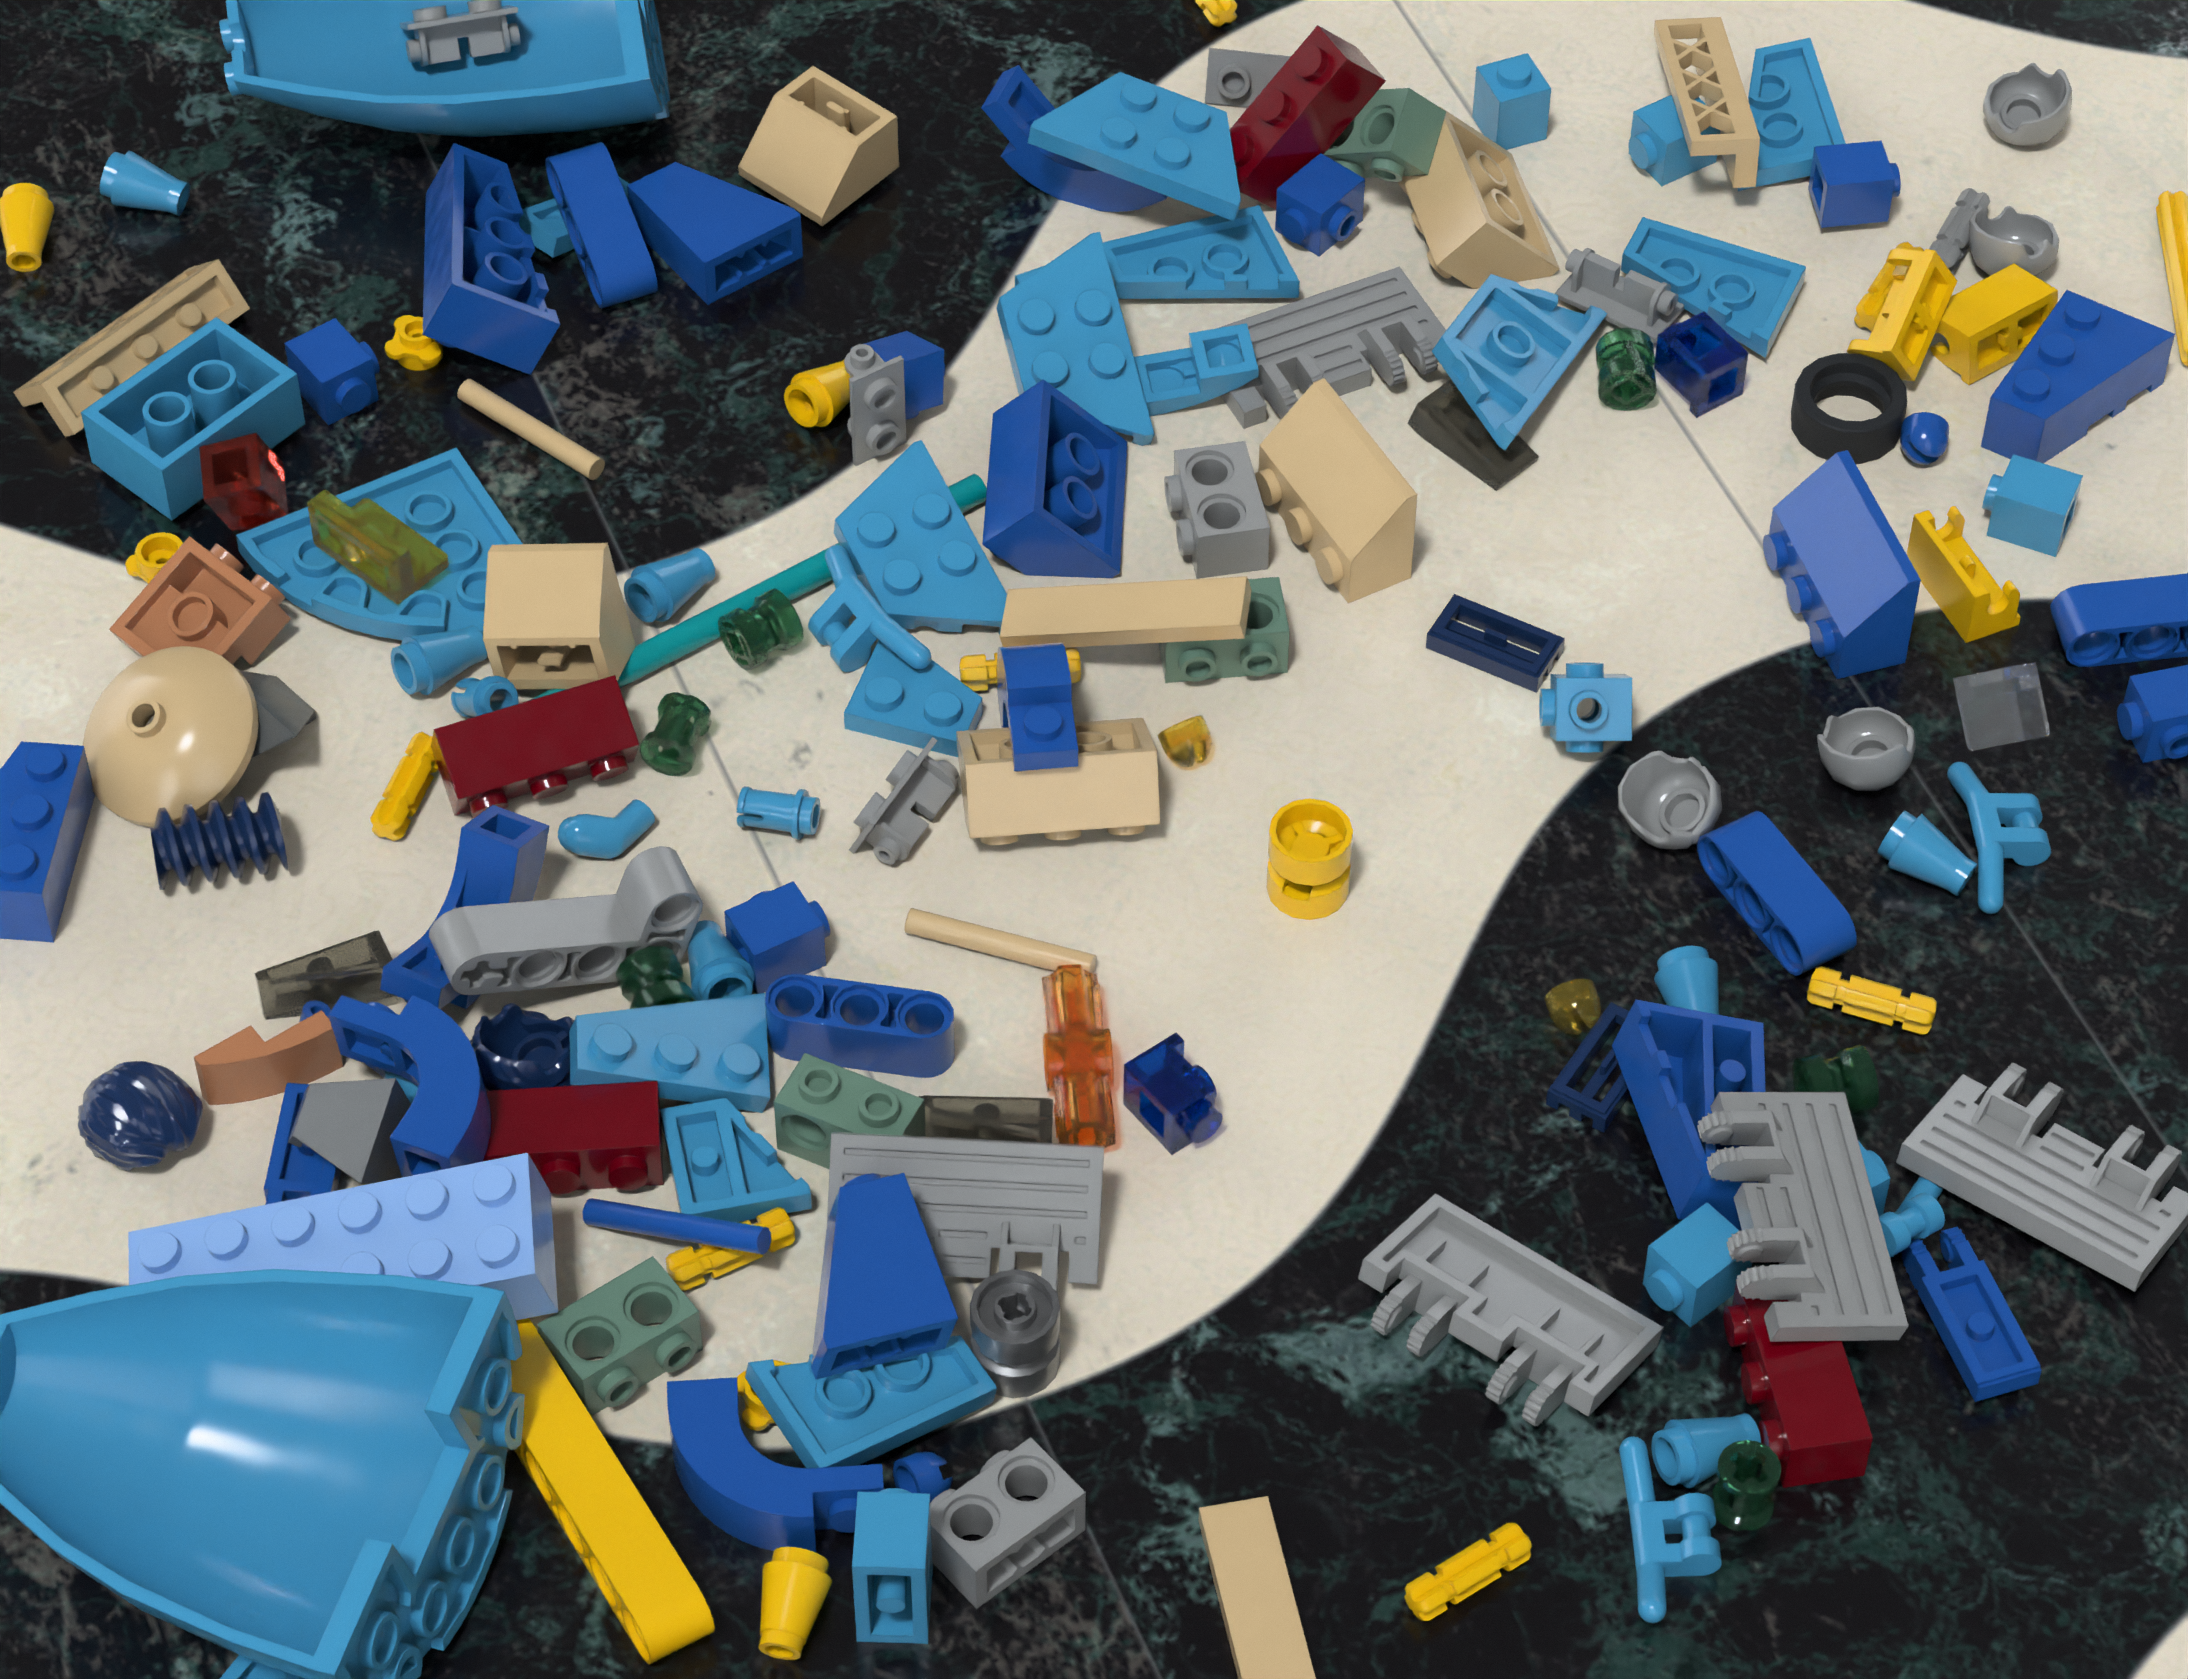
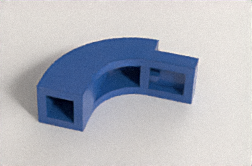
M1019 65L1001 74L981 107L1009 140L1001 155L1006 163L1032 185L1059 200L1098 211L1127 212L1151 206L1166 200L1168 197L1027 143L1033 121L1055 108Z
M1063 642L999 647L997 654V696L1001 728L1009 727L1014 771L1077 767L1078 743L1072 707V683Z
M492 805L461 827L453 879L443 906L435 920L452 909L464 906L533 901L544 862L549 825ZM430 928L417 942L383 967L380 990L403 998L406 1003L414 995L440 1009L448 1003L467 1009L481 995H463L453 989L430 941Z
M341 995L328 1014L340 1054L404 1077L418 1087L411 1106L389 1137L401 1176L408 1177L482 1162L487 1151L491 1133L490 1104L476 1054L461 1027L440 1008L412 995L400 1015L381 1003L368 1002L366 1004Z
M737 1377L667 1382V1407L673 1460L681 1484L691 1501L706 1518L729 1535L745 1543L771 1551L780 1547H797L816 1552L815 1530L834 1529L845 1533L855 1532L857 1492H879L884 1490L882 1464L795 1468L776 1463L760 1454L748 1442L741 1429Z

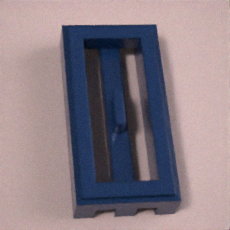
M1454 594L1428 631L1426 648L1537 693L1542 685L1543 676H1548L1553 669V660H1559L1561 657L1565 638ZM1454 619H1456V620H1458V621H1461V622H1463V623H1466V624H1468V625H1471V626H1473V627H1476V628H1478V629H1481V630H1483V631H1485V632L1479 631V630H1477V629H1474V628H1472V627H1469V626H1467V625H1464V624H1462V623H1459V622H1457V621H1454ZM1507 640H1508V641H1511V642H1513V643H1516V644H1518V645H1521V646H1523V647H1526V648H1528V649H1531V650H1533V651H1536V652H1538L1539 654H1536V653H1534V652H1531V651H1529V650H1526V649H1524V648H1521V647H1519V646H1516V645H1514V644H1512V643H1509V642H1507Z
M1611 1002L1547 1091L1546 1105L1558 1110L1561 1104L1570 1108V1117L1581 1122L1584 1116L1593 1119L1592 1128L1603 1133L1630 1097V1092L1621 1073L1601 1103L1596 1101L1620 1067L1613 1048L1604 1058L1582 1092L1580 1093L1573 1088L1618 1024H1623L1629 1013L1628 1010Z

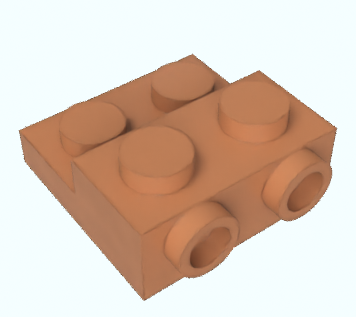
M189 536L109 630L141 657L161 649L190 646L212 651L225 658L232 665L239 657L252 665L291 618L279 606L285 599V596L259 574H256L251 581L247 580L239 574L244 566L227 550L216 543L209 551Z

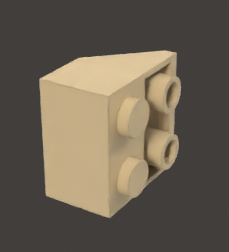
M812 66L773 96L738 166L739 175L819 225L824 226L899 167L897 116Z
M608 543L492 545L490 547L487 559L483 641L494 676L507 678L514 684L516 690L570 689L613 675L616 676L618 681L636 644Z

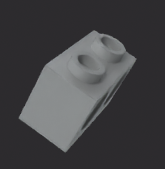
M1241 441L1174 450V475L1165 476L1164 478L1166 503L1169 512L1179 511L1180 519L1176 520L1179 552L1181 556H1191L1196 578L1268 569L1270 527L1246 442Z
M1031 1437L1012 1451H1000L985 1463L977 1476L957 1490L948 1489L940 1493L930 1503L933 1564L977 1609L1085 1531L1086 1492ZM1028 1495L1037 1497L1038 1499L1033 1501H1020L1015 1498ZM971 1534L984 1537L976 1541L961 1539V1537Z

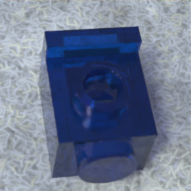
M1703 311L1682 323L1670 325L1664 332L1658 334L1654 369L1690 402L1689 411L1698 418L1743 394L1749 353Z
M1177 1032L1124 1064L1123 1105L1171 1155L1192 1142L1201 1143L1207 1140L1218 1130L1223 1116L1215 1108V1098L1217 1096L1215 1085L1209 1074L1197 1064L1192 1066L1184 1058V1040Z

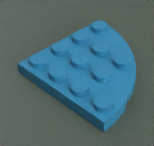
M457 448L236 535L239 552L253 571L270 582L294 605L323 620L344 628L397 640H403L406 636L460 630L472 625L476 626L483 634L488 551L492 545L523 544Z

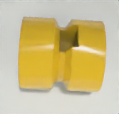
M1310 798L1296 800L1281 807L1271 820L1266 888L1270 901L1278 910L1293 918L1306 920L1325 918L1338 911L1347 900L1350 885L1353 828L1349 817L1339 807L1324 800Z

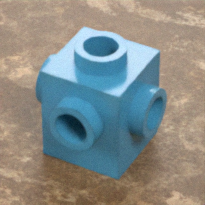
M1566 663V674H1550V689H1540V726H1550V737L1554 740L1566 741L1567 752H1603V741H1632V677L1626 674H1604V663ZM1585 698H1591L1593 703L1591 711L1585 716L1578 717L1577 706L1580 701Z

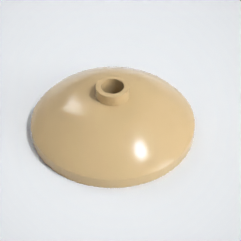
M190 646L170 647L155 651L136 660L121 671L109 683L95 703L89 716L83 739V746L92 778L93 792L101 803L128 822L146 827H154L159 808L165 807L173 822L180 824L185 804H192L197 815L200 816L208 811L211 800H217L218 803L222 801L244 774L253 755L258 735L257 703L254 693L243 674L222 656L203 648ZM154 716L152 722L146 726L148 720Z

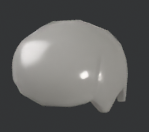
M2030 63L2019 72L2003 74L1988 86L1983 103V113L1992 131L2002 140L2020 146L2041 145L2063 130L2071 110L2072 88L2066 73L2062 69H2058L2054 74H2048L2042 71L2035 63Z
M2006 206L1999 216L1989 219L1986 210L1979 207L1969 220V246L1975 264L1989 276L2013 263L2035 276L2047 270L2056 260L2060 242L2053 224L2037 215L2019 214L2011 206Z
M1881 707L1855 708L1839 717L1831 715L1826 720L1823 734L1817 735L1821 761L1833 780L1857 791H1878L1893 785L1911 765L1916 748L1913 728L1901 716Z
M1654 751L1636 761L1627 769L1618 786V806L1632 831L1648 844L1662 849H1688L1691 844H1697L1700 836L1713 830L1722 811L1721 789L1707 768L1701 766V763L1696 758L1671 757L1663 751Z

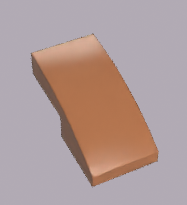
M322 1010L266 1042L250 1025L194 1057L202 1097L209 1105L234 1104L277 1095L285 1092L287 1083L308 1084L343 1067L330 1019Z

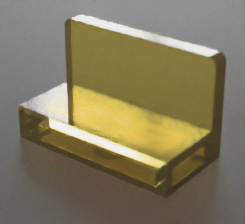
M325 489L307 502L314 545L397 605L449 566L448 555L369 498H364L353 507H349Z

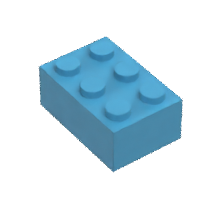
M217 317L81 412L91 462L171 521L305 425L297 373Z

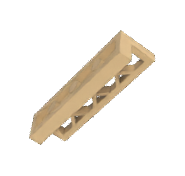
M1722 18L1655 20L1654 37L1690 156L1723 155L1733 188L1756 187L1760 136ZM1697 38V42L1692 46L1675 40ZM1690 65L1695 66L1698 75L1685 69ZM1701 95L1705 97L1707 105L1697 102L1695 99ZM1709 126L1721 131L1720 134L1701 135V132Z
M219 259L190 267L13 393L23 407L42 402L65 437L75 435L84 428L81 412L215 317L228 325L249 310L250 307Z

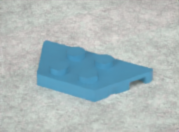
M1119 72L1033 121L1030 127L1027 143L1226 219L1235 221L1241 196L1227 112Z
M1100 232L1091 233L999 297L996 309L1019 395H1021L1044 379L1111 430L1133 436L1132 443L1141 446L1150 445L1154 437V430Z
M1490 274L1441 336L1432 353L1496 444L1503 450H1506L1608 313L1592 305L1585 314L1557 306V294L1538 288L1527 289L1515 281Z
M923 441L914 442L835 519L834 535L838 543L848 551L858 579L885 612L904 629L927 626L937 631L962 633L963 624L997 626L999 627L1000 635L1007 593Z

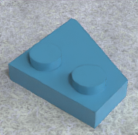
M878 640L845 709L844 725L845 729L922 749L934 737L938 741L931 751L958 757L956 731L976 730L983 714L982 697L932 659L926 668L915 669Z
M727 1098L660 1109L662 1128L680 1213L740 1222L756 1219V1216L776 1207H782L786 1213L812 1209L811 1192L808 1183L802 1177L795 1180L777 1161V1151L761 1134L755 1133L747 1127L745 1117Z

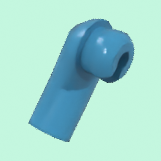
M635 799L614 818L590 814H578L574 817L566 818L559 826L558 839L566 850L572 851L575 854L613 859L620 856L655 823V816L645 803Z

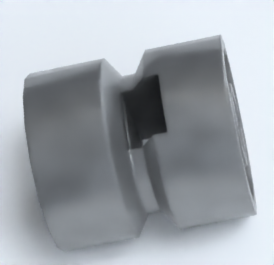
M1019 1269L1000 1271L985 1278L974 1290L970 1302L971 1351L997 1386L995 1395L1008 1398L1032 1396L1047 1388L1055 1379L1060 1365V1305L1058 1294L1049 1281L1029 1271Z

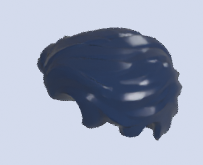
M515 1003L505 1005L502 1011L492 1019L482 1016L480 1022L475 1027L470 1043L476 1054L485 1088L488 1091L572 1086L570 1084L569 1031L574 1020L569 1016L552 1020L540 1012L521 1010Z
M146 1061L124 1062L117 1064L114 1068L95 1078L83 1094V1104L78 1106L79 1134L85 1139L86 1146L93 1152L95 1157H102L108 1162L115 1164L119 1169L131 1171L133 1168L154 1166L159 1164L170 1151L183 1152L190 1147L202 1119L203 1104L193 1089L170 1069Z

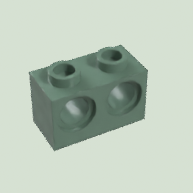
M1410 88L1380 89L1324 155L1363 178H1379L1390 182H1400L1403 176L1428 175L1446 111Z
M1280 578L1248 579L1252 592L1245 639L1159 643L1165 683L1198 682L1207 679L1288 673L1290 631Z
M804 1053L774 1100L777 1149L830 1169L831 1133L833 1132L926 1137L925 1104L923 1098L807 1053Z
M654 1256L537 1324L538 1333L591 1416L606 1407H615L623 1404L633 1396L638 1388L665 1372H675L683 1368L692 1360L695 1354L703 1350L699 1310ZM650 1323H662L656 1326H645ZM593 1357H604L600 1360L595 1361L587 1360Z

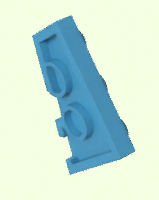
M1811 38L1755 49L1748 99L1760 136L1756 187L1810 176L1814 147L1846 144ZM1755 187L1738 188V191Z
M1260 205L1238 210L1235 221L1215 215L1103 242L1118 299L1299 298L1300 281Z
M1642 217L1623 252L1621 271L1628 274L1630 270H1633L1660 283L1666 282L1670 284L1671 292L1678 294V302L1685 305V310L1766 358L1804 283L1806 266Z
M765 993L576 1015L569 1031L571 1085L658 1081L659 1098L692 1103L727 1098L738 1110L763 1113L770 1100Z
M961 1335L951 1336L945 1349L816 1380L811 1369L812 1354L809 1355L808 1362L775 1366L773 1359L748 1362L745 1375L746 1380L806 1468L860 1465L993 1403L997 1391V1386Z

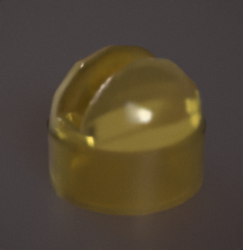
M1203 715L1179 722L1157 735L1164 753L1172 763L1180 767H1192L1194 762L1203 763L1208 757L1213 744L1210 730Z
M1575 979L1562 983L1550 990L1544 999L1551 1019L1557 1028L1565 1033L1581 1034L1580 1023H1585L1589 1028H1593L1601 1016L1600 998L1594 982L1589 979Z

